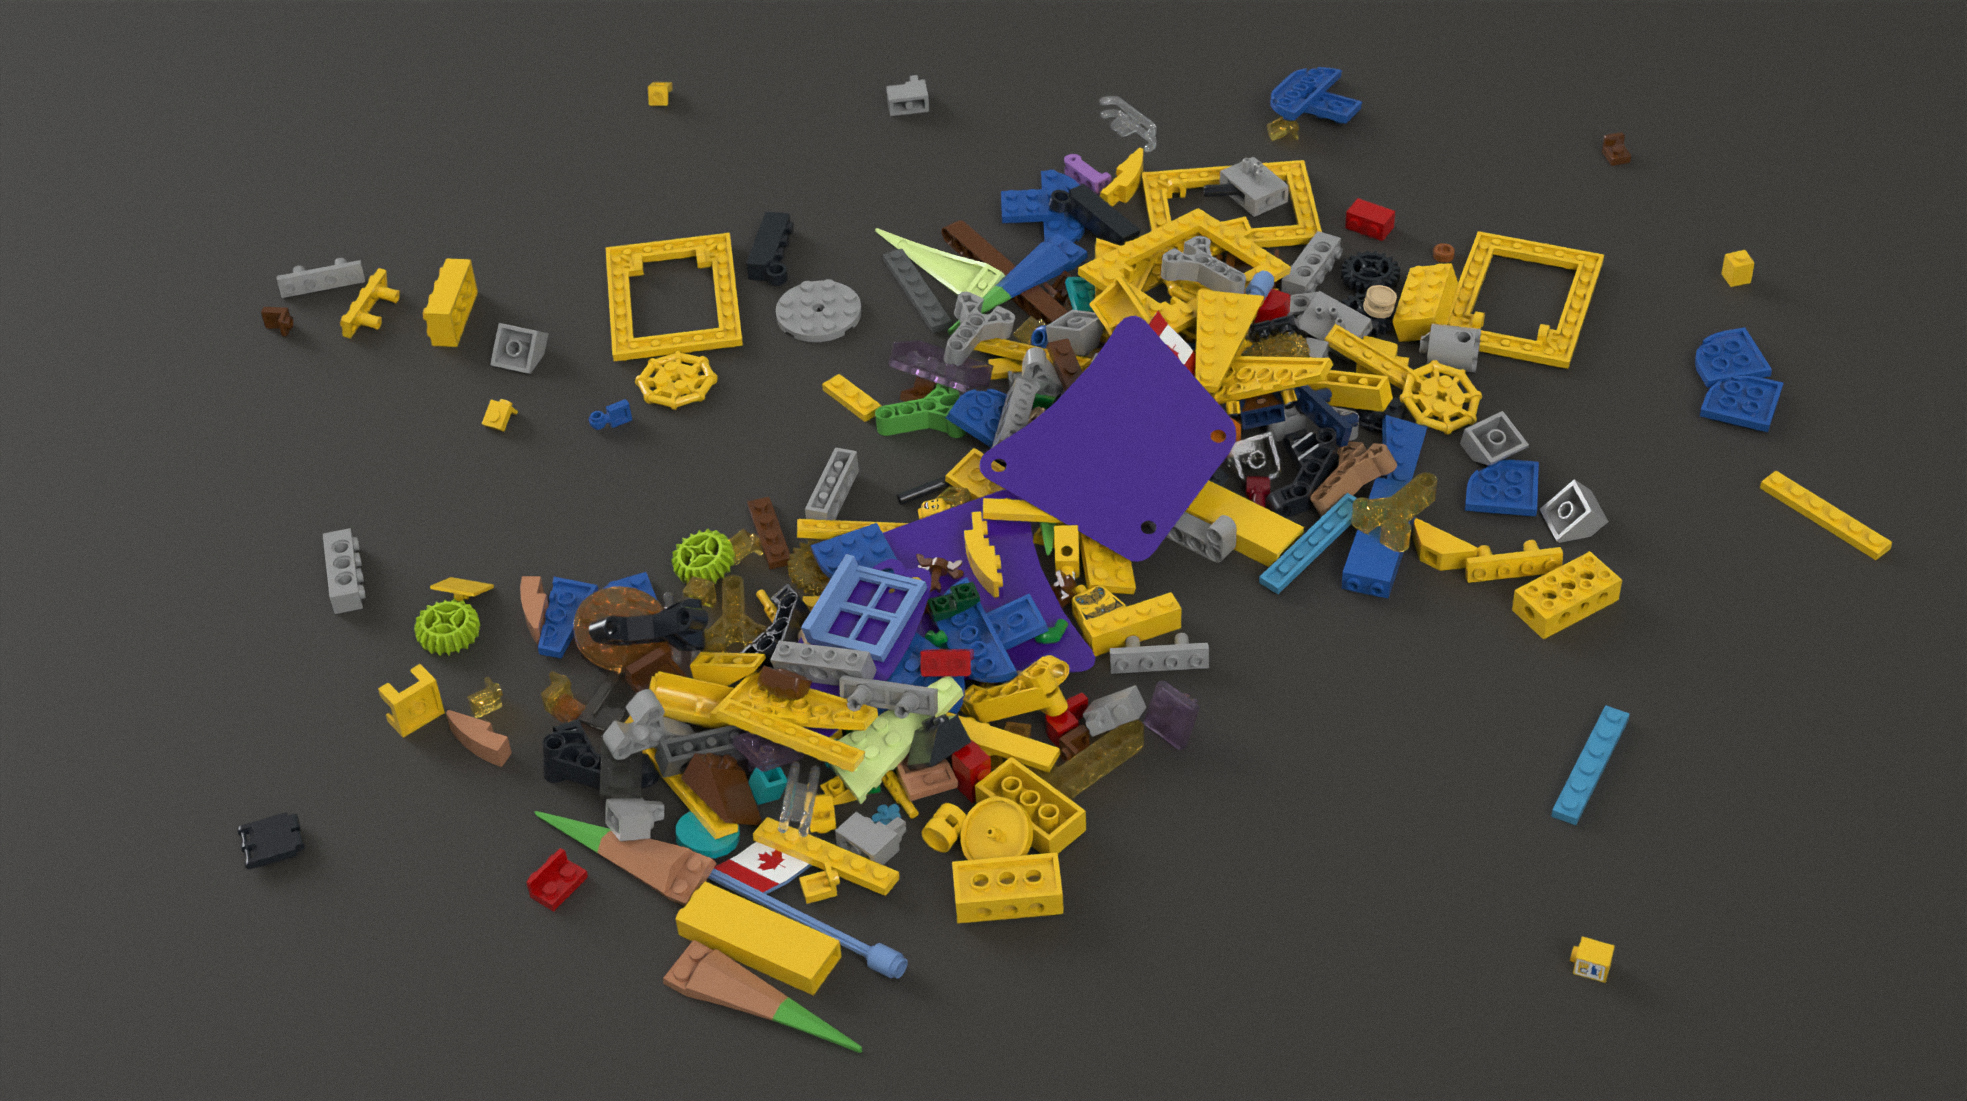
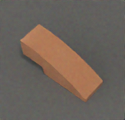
M522 576L520 591L523 611L530 634L538 645L542 627L546 620V609L549 607L547 595L544 594L540 576Z
M451 710L446 712L450 730L465 748L489 763L499 767L504 765L512 754L507 736L494 733L490 722Z

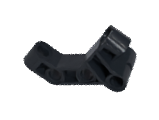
M1304 428L1285 435L1283 443L1298 470V474L1292 484L1283 486V488L1277 489L1267 496L1265 501L1270 511L1288 518L1306 512L1313 505L1310 500L1311 495L1328 478L1329 474L1338 467L1337 435L1331 428H1321L1309 434Z
M788 583L769 599L772 604L774 603L778 607L773 624L740 652L765 654L766 658L755 672L760 673L763 666L774 669L770 660L778 642L797 643L798 633L811 612L809 607Z
M689 598L676 602L653 615L632 617L611 615L598 619L590 624L589 635L594 642L599 644L624 646L668 642L678 651H701L706 649L704 629L708 623V614L703 609L702 600Z
M579 719L553 726V733L546 735L542 741L543 775L546 781L550 783H558L567 779L613 794L625 795L650 787L660 778V774L648 754H639L624 760H616L596 753Z

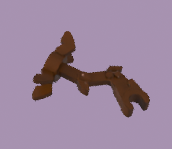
M916 554L919 563L918 567L932 573L930 592L936 590L938 593H941L939 580L941 576H946L947 573L954 580L964 576V572L958 569L962 565V560H957L953 563L940 557L924 559L923 555ZM926 604L923 614L929 615V618L932 620V616Z

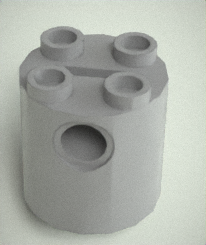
M1432 324L1431 331L1425 336H1421L1419 353L1426 356L1427 364L1432 360H1437L1440 364L1476 373L1481 329Z

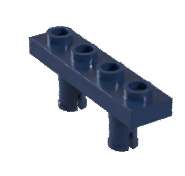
M1308 385L1291 388L1294 389L1297 401L1292 403L1320 429L1326 427L1333 429L1336 432L1337 445L1339 447L1347 446L1352 428L1358 425V415L1355 412L1346 415L1338 414L1327 403L1330 402L1332 397L1329 388L1312 390Z

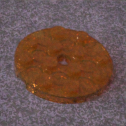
M619 586L596 591L588 596L576 611L573 624L576 645L581 653L597 666L611 671L623 672L627 666L665 643L668 645V642L624 646L599 644L594 642L589 635L590 624L611 615L622 617L653 615L664 610V607L654 597L636 588Z

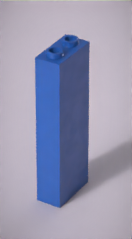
M1380 477L1375 479L1343 570L1342 589L1389 599L1421 502V485Z

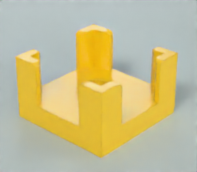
M421 664L411 669V673L419 682L398 693L390 683H386L378 688L380 697L392 710L393 715L390 713L386 714L387 721L403 738L445 713L436 679Z

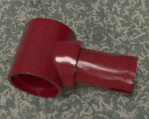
M1246 476V497H1249L1250 501L1266 508L1265 499L1270 494V476Z

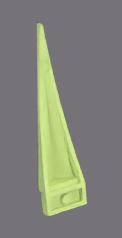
M875 229L881 237L895 248H902L909 259L957 296L961 292H970L983 298L1005 277L1003 272L987 263L946 253L881 229Z

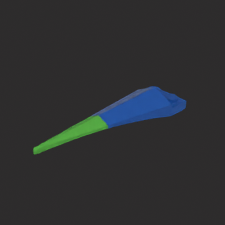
M1057 233L1046 243L1042 242L983 297L981 313L985 314L997 305L999 306L1022 292L1061 275L1064 270L1067 272L1073 270L1088 258L1087 251ZM959 320L948 330L949 335H952L961 325Z

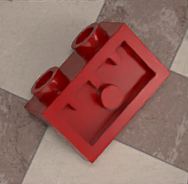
M925 649L920 651L921 676L971 675V660L974 659V649Z
M560 848L536 872L530 875L526 882L530 898L554 912L588 878L587 870L568 860L566 851Z

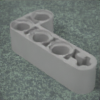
M1184 512L1166 538L1219 563L1236 547L1237 528L1232 518L1226 515H1221L1211 525ZM1148 521L1150 528L1153 531H1156V524L1152 521Z

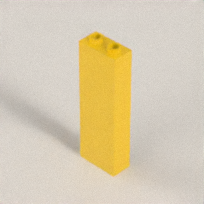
M1209 480L1185 511L1211 525L1221 515L1232 518L1237 528L1236 547L1234 550L1267 567H1270L1304 533L1303 526Z
M704 882L699 889L693 892L690 901L676 915V924L680 936L691 941L695 940L712 950L717 949L737 962L813 996L842 957L840 940L708 882Z

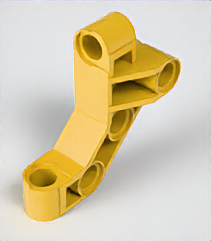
M1047 655L1031 664L1009 683L986 689L973 684L965 690V697L960 710L965 715L973 717L981 723H988L1039 709L1049 716H1058L1068 708V703L1058 685L1068 677L1069 666L1066 662L1052 655Z

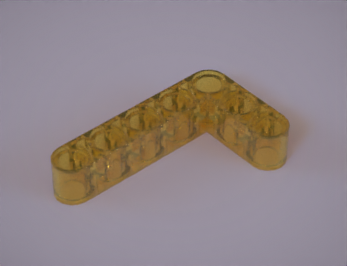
M1136 719L1117 726L1060 767L1054 764L1050 772L1025 764L1022 765L1071 800L1144 747V724Z

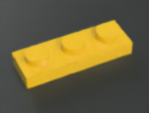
M840 374L822 384L824 392L864 422L873 418L875 411L882 406Z

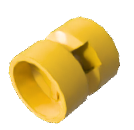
M942 804L933 818L922 829V838L936 851H949L956 842L957 837L961 834L966 814L953 804Z

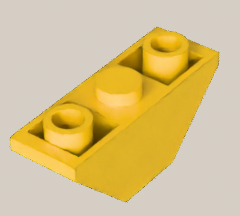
M1416 518L1414 520L1412 538L1421 562L1439 571L1466 568V558L1477 557V547Z

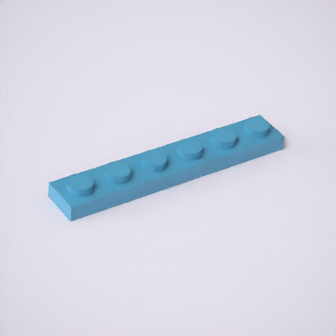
M1349 493L1345 494L1259 577V583L1279 594L1364 512L1366 503Z
M1605 705L1552 810L1551 817L1577 825L1629 721V713Z

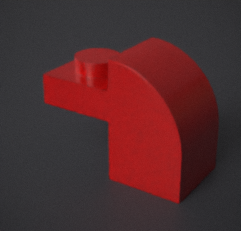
M1271 289L1257 312L1255 323L1287 316L1290 312L1291 295Z
M1082 692L1066 700L1068 708L1062 714L1052 717L1045 713L1047 736L1057 748H1060L1059 738L1066 735L1071 729L1077 728L1079 726L1078 720L1084 717L1083 713L1088 708V698Z

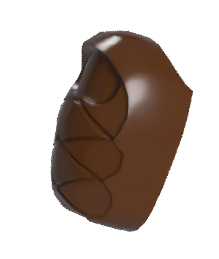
M763 666L758 676V687L760 690H768L777 698L786 700L802 699L808 694L812 684L811 679L783 668L772 669Z

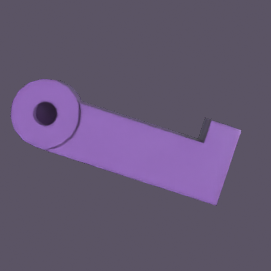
M1077 154L1065 156V174L1077 181L1079 185L1085 184L1100 197L1102 189L1112 182L1111 175L1107 172L1100 174L1081 160V156Z

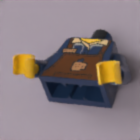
M1287 389L1282 392L1277 391L1226 402L1227 414H1231L1233 417L1241 415L1242 428L1245 430L1286 421L1284 407H1287L1293 401H1297L1294 389Z

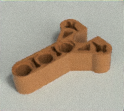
M1348 442L1347 446L1339 447L1337 450V454L1340 457L1339 466L1310 497L1320 517L1324 516L1345 494L1349 493L1353 496L1364 484L1381 475H1387L1396 469L1397 463L1387 445L1373 443L1367 450L1363 442Z

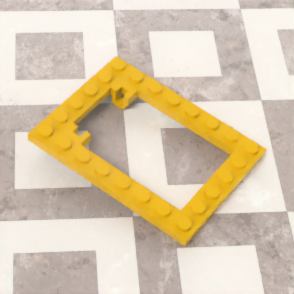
M1304 160L1263 163L1281 180L1287 181L1297 225L1251 228L1253 232L1249 240L1261 248L1308 244L1317 231L1322 232ZM1231 166L1142 172V183L1151 231L1171 222L1167 199L1172 198V193H1179L1180 198L1186 196V188L1220 184V171Z
M1197 208L1078 267V275L1102 291L1111 285L1117 276L1123 275L1150 316L1153 318L1159 310L1168 325L1176 333H1179L1196 324L1197 298L1184 303L1174 296L1171 298L1170 304L1165 301L1160 304L1131 285L1134 278V269L1130 267L1131 265L1199 232L1254 267L1243 273L1246 276L1245 289L1256 273L1267 271L1273 275L1275 282L1289 275L1291 266Z
M1478 231L1460 277L1446 325L1477 329L1483 327L1485 313L1475 311V314H1472L1493 255L1577 270L1557 330L1550 329V325L1540 324L1537 341L1481 330L1479 346L1480 352L1569 369L1602 268L1604 255Z
M730 233L606 247L612 354L614 361L670 355L680 350L681 353L743 346ZM696 256L698 268L713 267L719 328L634 338L629 277L644 275L643 263Z

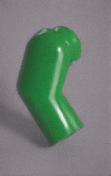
M1058 619L1054 627L1048 628L1049 631L1035 637L1036 642L1043 644L1059 642L1068 627V623L1064 619Z
M931 630L925 634V639L937 647H941L943 643L948 641V637L943 630L938 631L936 634Z

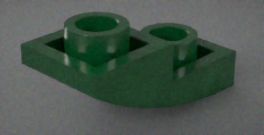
M974 582L951 586L950 594L928 599L927 607L933 621L936 622L971 608L980 601V596Z

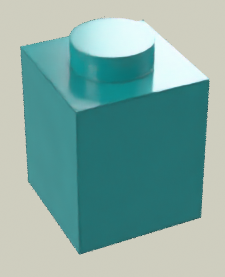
M778 762L755 767L748 783L756 803L760 805L780 799L788 784V780Z

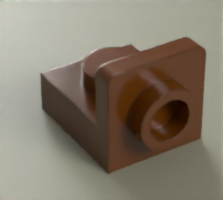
M1623 132L1604 136L1602 153L1611 166L1631 162V155L1624 146L1625 135Z

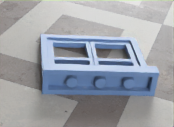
M846 554L801 629L807 642L811 644L870 652L873 660L884 662L927 589L926 582L860 566L855 556ZM859 580L880 585L867 607L847 602ZM887 587L908 592L895 614L874 609ZM841 611L861 616L849 638L828 633ZM868 618L889 623L877 645L856 640Z

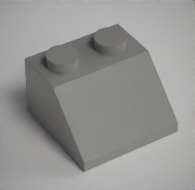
M1071 310L1045 326L1048 342L1068 338L1074 353L1081 357L1088 355L1090 351L1098 347L1104 325L1095 312Z
M499 323L490 365L531 374L544 356L549 333Z
M1503 411L1466 428L1460 445L1472 461L1486 465L1499 462L1529 446Z
M1575 479L1540 508L1554 538L1559 543L1591 537L1609 522L1592 491Z

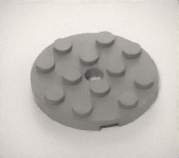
M830 279L824 281H804L784 293L776 306V318L780 329L784 333L788 332L794 335V339L806 342H825L844 336L846 330L851 327L855 328L862 312L861 302L855 291L844 284Z

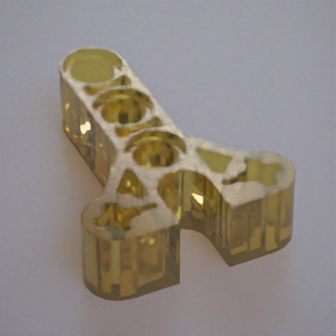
M1421 473L1391 497L1378 499L1362 497L1355 499L1352 504V525L1365 534L1381 526L1380 543L1396 552L1406 551L1410 546L1411 525L1408 522L1436 499L1437 477L1432 473Z
M729 575L722 581L723 615L709 629H705L706 649L701 650V652L728 653V646L734 642L742 643L745 649L767 629L765 625L757 624L746 615L744 582L738 575Z

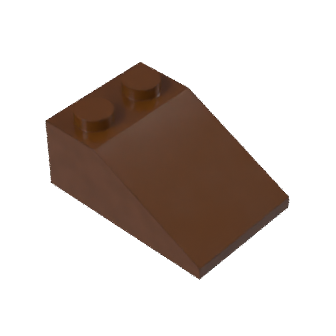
M695 753L681 779L725 823L760 825L762 823L761 816L745 772L737 764V760L727 754L719 756L712 753Z

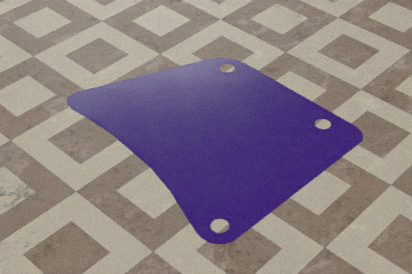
M1129 316L1116 326L1094 361L1066 392L1030 424L988 450L982 456L979 467L983 476L1067 525H1078L1079 532L1126 559L1138 562L1149 558L1155 552L1230 453L1236 442V427L1228 414L1148 323L1141 317ZM1215 430H1222L1226 434V439L1221 443L1214 442L1211 439V433ZM996 459H1002L1006 462L1007 467L1002 472H996L991 467L992 462ZM1145 521H1152L1156 524L1157 529L1152 534H1145L1141 530V524Z
M1000 490L883 533L896 559L903 562L906 568L914 569L918 567L917 553L923 555L924 559L940 557L953 563L957 560H962V565L958 569L964 572V576L955 580L948 573L946 576H941L939 580L941 593L933 590L929 593L928 599L944 596L951 586L967 577L969 582H974L980 596V603L986 613L1030 593L1048 628L1054 627L1058 619H1064L1068 623V627L1057 643H1038L1034 637L1006 650L1016 671H1024L1041 657L1052 655L1066 662L1069 666V672H1082L1093 667L1095 655L1092 649L1063 612L1041 569L1033 543L1031 523L1029 521L983 519V498L1023 500L1022 498L1008 490ZM981 511L982 521H987L988 535H984V538H989V546H994L995 555H1000L1001 569H997V573H1002L1003 587H999V597L994 598L980 584L967 558L964 530H973L972 512ZM923 614L922 623L919 624L916 632L925 638V634L928 631L932 630L936 634L940 630L937 622H934L933 619L931 620L929 615ZM964 676V680H971V678Z

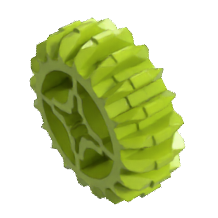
M707 529L704 533L699 530L695 535L690 533V537L687 539L682 538V544H676L677 550L672 552L673 570L680 581L688 584L689 587L695 585L699 588L702 584L708 587L711 582L716 584L717 579H724V573H729L730 566L734 565L735 552L727 537L724 534H720L717 530L712 532Z
M454 598L451 602H448L446 599L442 603L436 601L434 606L427 605V609L420 611V616L416 617V624L414 625L416 639L419 645L424 650H428L430 654L437 652L439 656L443 653H447L450 656L451 652L456 651L459 653L461 648L468 649V644L475 643V638L479 637L480 622L478 614L471 604H465L464 600L457 602Z

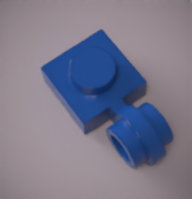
M626 399L606 406V414H603L601 411H594L589 417L590 426L596 430L603 429L607 423L614 428L632 421L630 404Z

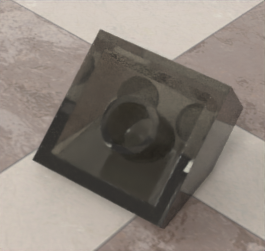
M1271 431L1236 441L1232 450L1225 458L1228 470L1241 488L1246 487V476H1270V479L1284 475Z

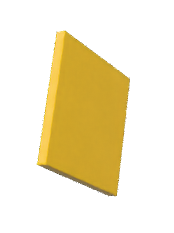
M453 577L430 586L432 590L454 593L456 601L468 600L469 596L474 597L494 588L493 584Z

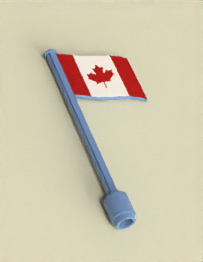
M1267 271L1256 273L1246 287L1245 293L1265 296V300L1274 286L1273 275ZM1158 310L1148 325L1195 377L1196 354L1168 325Z
M755 842L737 856L715 866L708 879L780 915L840 940V945L866 957L869 968L889 978L895 977L898 979L906 970L908 961L903 957L902 953L882 943L869 946L766 895L788 884L811 867V864Z

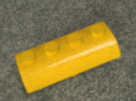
M1123 275L1117 276L1111 285L1089 303L1110 336L1116 326L1126 317L1138 316L1148 324L1152 320V317Z
M660 671L655 673V677L652 676L649 689L654 692L664 708L663 717L683 723L700 725L704 728L717 729L731 726L726 722L711 721L710 712L734 689L733 687Z

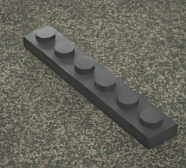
M901 248L883 254V261L932 334L951 328L952 320L904 250Z

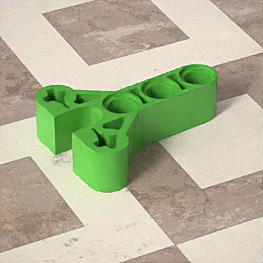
M944 379L939 381L936 388L923 399L879 407L875 411L877 432L881 435L889 436L931 428L945 432L953 438L963 437L967 432L946 419L949 411L959 399V392L955 382Z

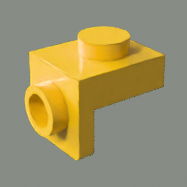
M500 399L499 402L491 400L482 425L504 432L510 415H517L518 411L512 407L513 403L507 400Z
M833 795L808 796L810 831L828 833L836 829Z
M829 861L824 862L825 871L799 877L807 904L837 896L836 885L840 884L837 869H831Z

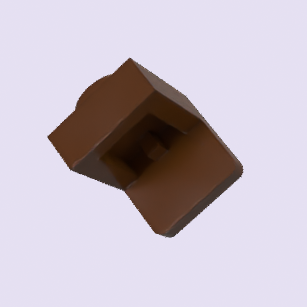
M1065 270L1052 286L1046 282L1043 284L1048 289L1047 293L1056 301L1059 298L1064 303L1069 300L1065 281L1067 277H1073Z
M288 307L262 308L261 314L265 328L280 329L282 336L287 337L294 325V320L290 316Z
M921 375L916 376L914 387L901 391L900 400L907 402L923 399L936 388V382Z
M1058 570L1056 572L1058 581L1050 587L1061 608H1063L1072 601L1074 596L1078 595L1075 590L1077 584L1070 574L1066 575L1061 570Z
M1084 724L1071 729L1066 735L1059 738L1061 759L1076 769L1080 766L1079 753L1090 746L1089 729Z

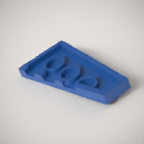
M1388 415L1382 420L1383 444L1387 445L1397 463V467L1393 472L1383 475V478L1411 483L1427 431L1426 426Z
M554 577L552 582L553 589L550 591V602L545 613L546 620L542 627L538 651L540 655L562 659L587 614L591 601L599 591L598 586L595 584Z

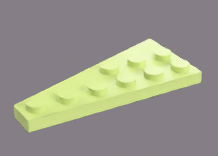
M944 676L928 686L929 688L938 689V712L935 715L936 718L946 714L963 696L961 687L951 676ZM889 709L879 715L865 731L854 730L837 740L865 751L864 760L854 772L843 770L838 766L830 764L860 804L864 802L866 794L873 787L877 788L882 782L881 778L889 770H894L910 753L915 730L922 727L921 722L931 717V715L909 713L906 718H899L895 715V710Z

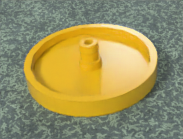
M1005 797L984 799L969 811L962 824L960 841L963 853L967 860L1027 855L1032 844L1033 826L1029 814L1017 802Z

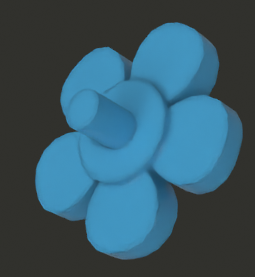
M883 804L877 808L878 813L872 816L875 824L879 821L887 825L895 818H901L900 808L896 804L890 805L889 808Z

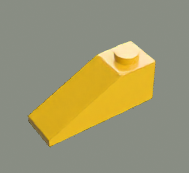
M700 652L690 664L694 679L728 686L755 672L766 657L765 654Z

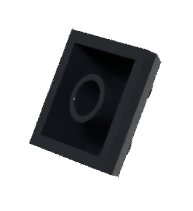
M943 714L937 718L931 716L921 722L923 726L914 732L907 767L909 770L933 767L971 742L958 715L947 716V714Z

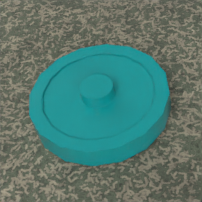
M691 811L682 816L676 824L675 834L678 846L690 848L692 851L709 858H718L729 854L736 848L740 840L739 824L738 832L714 839Z

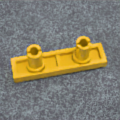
M378 268L375 274L370 276L368 284L365 288L361 289L357 300L351 303L350 310L346 315L342 316L340 326L342 327L344 337L351 339L361 325L374 328L375 330L380 328L382 318L369 314V311L379 298L393 303L398 302L400 291L387 287L386 270Z
M1528 540L1523 545V552L1493 555L1489 546L1482 545L1477 549V557L1466 558L1465 578L1468 583L1547 574L1562 566L1563 551L1561 547L1539 549L1536 541Z

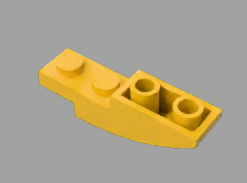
M1139 147L1117 167V177L1106 188L1102 189L1100 197L1112 207L1118 201L1127 203L1137 191L1143 172L1142 148Z
M981 511L972 512L973 530H964L967 558L980 584L994 598L999 597V587H1003L1002 573H997V569H1001L1000 555H995L994 546H989V538H984V535H988L987 521H982Z

